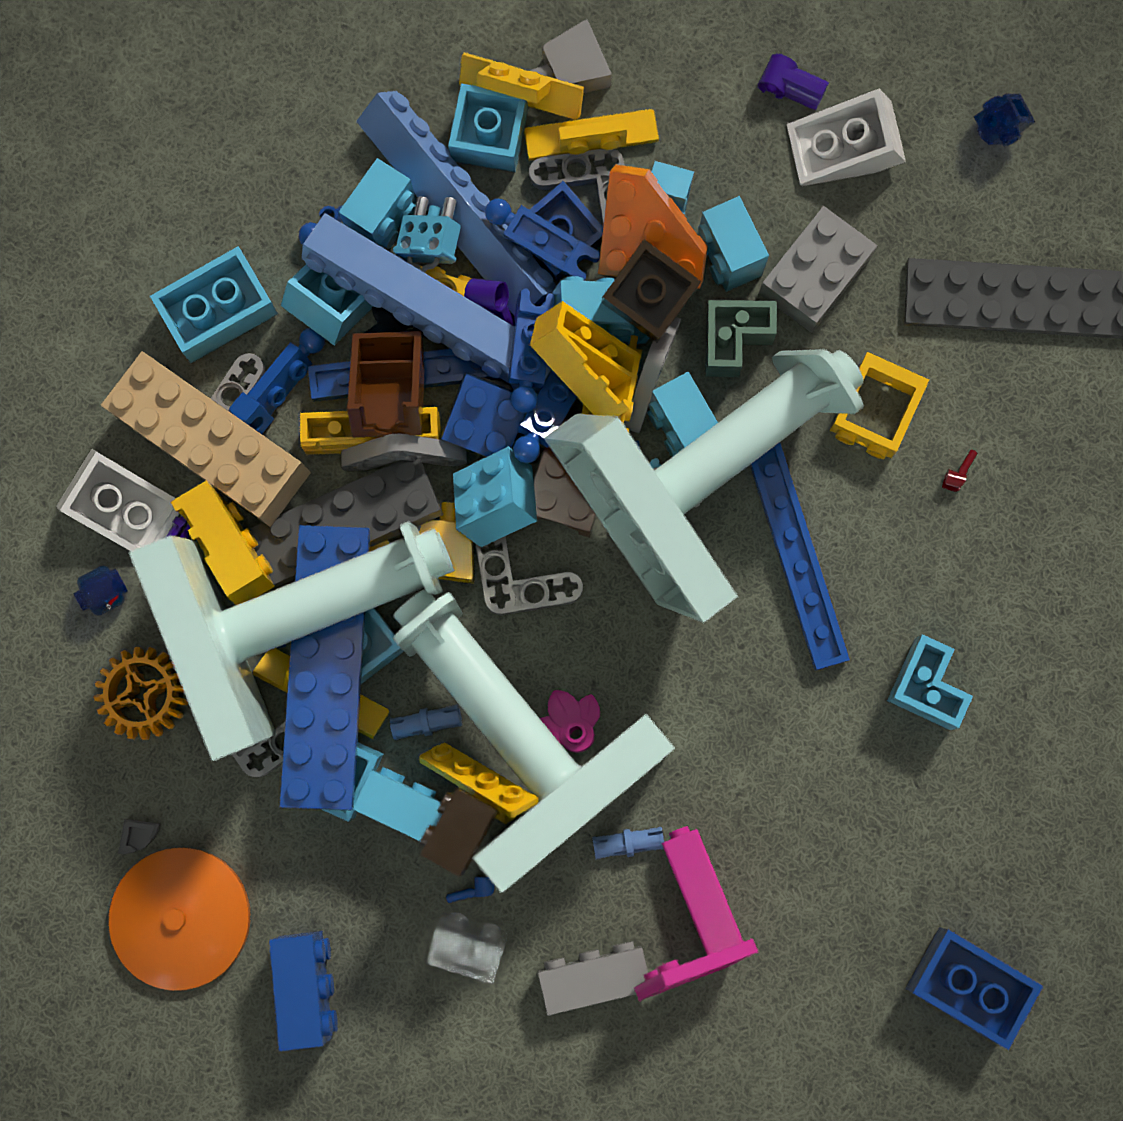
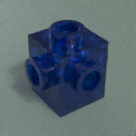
M1004 94L1003 96L993 97L982 105L983 110L974 116L978 124L977 131L980 137L988 145H1003L1004 147L1017 142L1022 137L1020 133L1035 123L1021 94Z

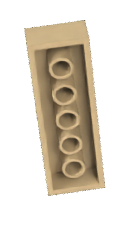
M141 351L101 404L103 408L200 478L205 481L207 480L214 488L269 527L273 525L311 473L301 461L143 351Z

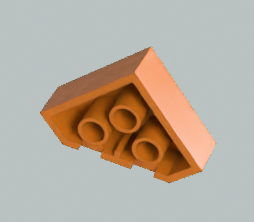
M615 164L609 174L598 274L617 277L645 239L701 280L698 289H700L704 279L708 250L707 244L687 222L685 215L672 198H669L650 169Z

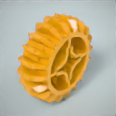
M135 647L133 658L128 651H121L122 662L116 658H111L109 662L113 667L112 671L104 668L100 670V673L107 678L105 683L101 681H96L95 687L103 689V694H97L93 698L95 701L104 702L105 704L97 709V713L99 715L109 714L104 724L109 727L116 724L114 733L117 735H122L127 730L128 739L135 740L139 733L142 740H149L152 730L155 736L160 737L163 735L161 724L168 729L175 727L172 720L169 719L171 715L179 719L183 717V713L176 710L177 704L188 705V700L179 698V693H185L182 685H178V682L181 681L178 674L174 673L176 669L173 661L167 663L169 654L162 652L157 656L156 649L151 647L148 648L145 655L141 647ZM153 666L164 678L146 681L143 674L139 673L137 667ZM127 673L125 676L127 688L116 699L119 682ZM139 687L148 689L143 694L144 700L135 698V695L140 693ZM167 688L165 703L156 714V711H158L155 704L156 698ZM136 705L140 713L145 714L147 720L133 722L124 716L120 709Z

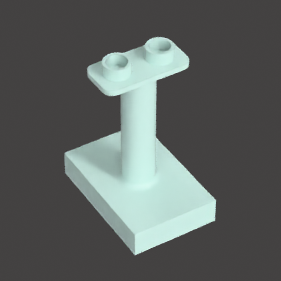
M824 349L779 351L772 357L773 364L780 374L779 378L656 470H653L619 417L575 414L544 437L657 605L704 623L738 597L684 514L817 413L855 414L863 408L862 399L856 391L857 388L863 385V376L855 362L843 351L837 350L833 354Z
M408 521L400 525L404 536L402 539L229 609H226L212 571L204 559L206 556L198 541L168 536L129 552L212 761L277 735L247 659L424 587L428 594L436 595L443 592L438 578L454 572V568L439 532L436 533L435 529L420 534L418 528Z
M424 589L404 603L394 614V618L403 628L395 634L393 640L409 657L416 653L421 657L527 789L538 797L539 803L473 857L502 893L675 748L648 715L645 714L584 766L578 765L458 620L463 613L454 597L450 593H446L436 600L432 594H428L426 589Z

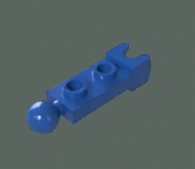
M500 198L493 199L486 205L485 216L491 224H506L508 226L503 234L504 237L555 267L568 277L578 276L586 281V274L578 268V263L584 259L590 260L593 263H598L600 260L599 251L583 241H579L522 205L516 214L512 213L510 204Z
M527 288L520 291L516 302L515 326L508 383L519 385L511 394V404L520 413H528L537 406V393L532 387L542 389L545 383L547 363L530 346L536 318L553 308L555 303L554 294L549 293L541 306L533 305L530 301V291Z
M306 328L301 332L299 336L300 345L298 347L290 342L248 394L242 392L229 408L230 413L260 434L274 420L271 414L285 401L286 396L294 386L305 377L308 366L313 365L307 358L310 353H318L325 345V338L311 328Z
M553 370L537 395V406L526 414L518 429V432L525 436L520 437L514 443L513 453L515 458L522 463H531L539 457V443L547 448L549 447L544 437L561 426L577 398Z

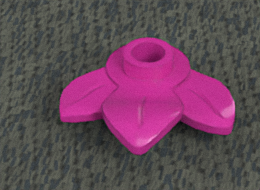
M562 690L553 691L548 700L549 716L540 718V720L568 751L574 753L586 751L594 742L595 732L593 727L600 718V707L597 700L590 694L577 702L568 692ZM574 730H582L583 733L579 739L571 738Z

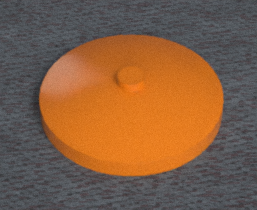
M194 848L165 849L140 860L120 881L113 895L109 911L110 938L122 964L139 980L164 990L193 989L221 976L239 957L246 943L250 928V905L240 878L220 858L206 851Z

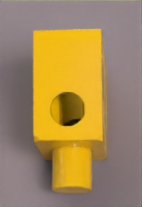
M442 502L441 509L444 515L440 516L439 520H431L422 524L419 533L422 534L435 529L436 533L439 532L449 554L454 572L441 576L438 579L474 584V542L456 529L455 503Z

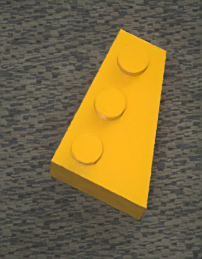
M563 301L536 318L530 346L593 415L618 417L630 410L641 357L638 352Z
M207 480L171 501L175 511L179 512L188 522L190 529L187 531L193 540L197 539L206 556L204 558L226 596L235 605L254 599L275 587L269 577L273 569L263 554L257 555L254 548L258 546V542L249 528H242L239 521L243 520L244 517L233 501L228 504Z

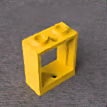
M867 352L859 366L863 380L865 376H868L911 396L892 439L889 440L845 420L848 414L843 413L837 414L830 431L836 433L835 438L842 443L854 445L856 442L867 447L866 452L878 459H885L886 456L892 458L898 451L929 379Z

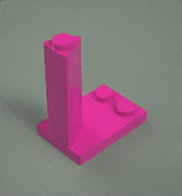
M688 826L669 833L671 840L663 842L662 846L707 956L680 966L677 960H673L657 967L656 970L644 974L645 982L634 987L639 1001L728 968L758 953L753 938L743 941L697 829L690 831Z

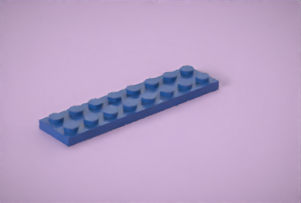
M299 525L295 582L369 552L370 529ZM365 612L291 641L280 807L353 811Z

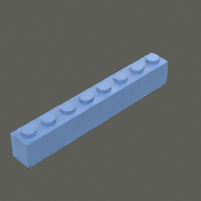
M397 91L377 93L356 122L394 169L411 179L416 196L426 197L429 200L428 210L430 205L438 206L441 208L439 214L441 216L445 198L452 197L456 199L453 220L461 225L457 246L485 280L503 281L507 284L509 290L507 306L514 316L518 295L524 288L530 291L531 303L535 306H541L545 302L547 294L552 293L557 286L553 282L552 275L538 264L532 253L504 237L503 234L508 227L506 224L494 225L487 220L485 208L490 202L489 198L479 192L470 181L469 174L452 159L448 148L438 142L429 131L428 124L411 109L407 98Z
M324 213L303 243L302 260L305 261L309 268L319 273L324 272L334 278L340 287L346 290L352 289L361 294L370 305L377 308L382 307L391 312L400 323L408 326L412 325L421 330L430 341L435 343L441 342L451 348L453 353L460 359L465 361L471 360L478 364L487 375L493 378H501L508 382L514 326ZM546 365L545 382L552 371L548 365ZM509 383L513 390L519 387L518 384ZM532 387L538 395L541 388Z

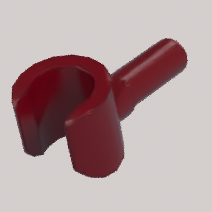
M975 450L969 451L958 472L950 469L947 470L942 488L953 492L960 490L966 481L968 469L978 455Z

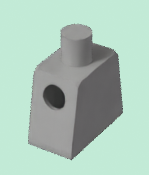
M588 20L582 21L544 44L542 47V58L545 65L530 70L544 76L583 86L584 93L611 87V71Z

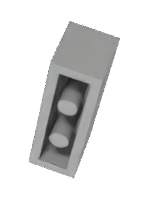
M633 941L613 945L614 952L600 955L599 949L578 954L579 961L565 963L564 958H558L544 962L545 969L539 970L538 975L547 1015L635 995L634 987L645 982L643 975L648 973L642 946L634 947Z

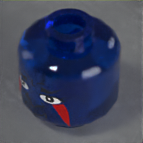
M100 566L77 579L79 590L73 594L82 611L90 609L94 615L100 616L122 605L125 601L124 594L128 590L116 568L110 570L107 566Z

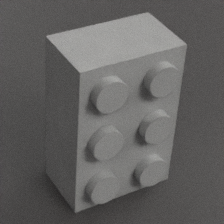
M823 206L762 282L759 294L768 301H777L778 309L813 333L872 258L878 245Z

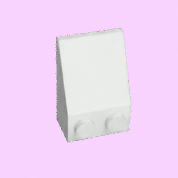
M880 88L787 124L798 177L802 186L873 174L906 162L892 101Z
M93 449L90 450L56 505L59 511L130 551L165 538L174 524L172 522L173 519L180 514L175 511L171 504V501L176 498Z

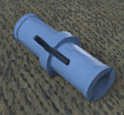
M458 704L430 711L425 708L420 709L419 713L391 718L390 728L394 740L420 734L430 736L433 735L434 731L462 726V717Z
M662 827L632 832L630 829H625L623 833L592 837L596 859L627 854V857H632L634 853L664 849L662 846L664 842Z

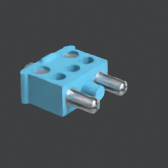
M422 196L417 197L414 215H403L397 245L393 248V252L424 273L428 269L435 268L438 263L453 264L456 262L454 255L461 225L453 220L456 199L452 197L445 198L441 216H439L441 208L434 205L429 206L428 214L425 216L429 200ZM413 262L432 263V264H427V265L423 266V268L421 269L418 264H415V263H413Z

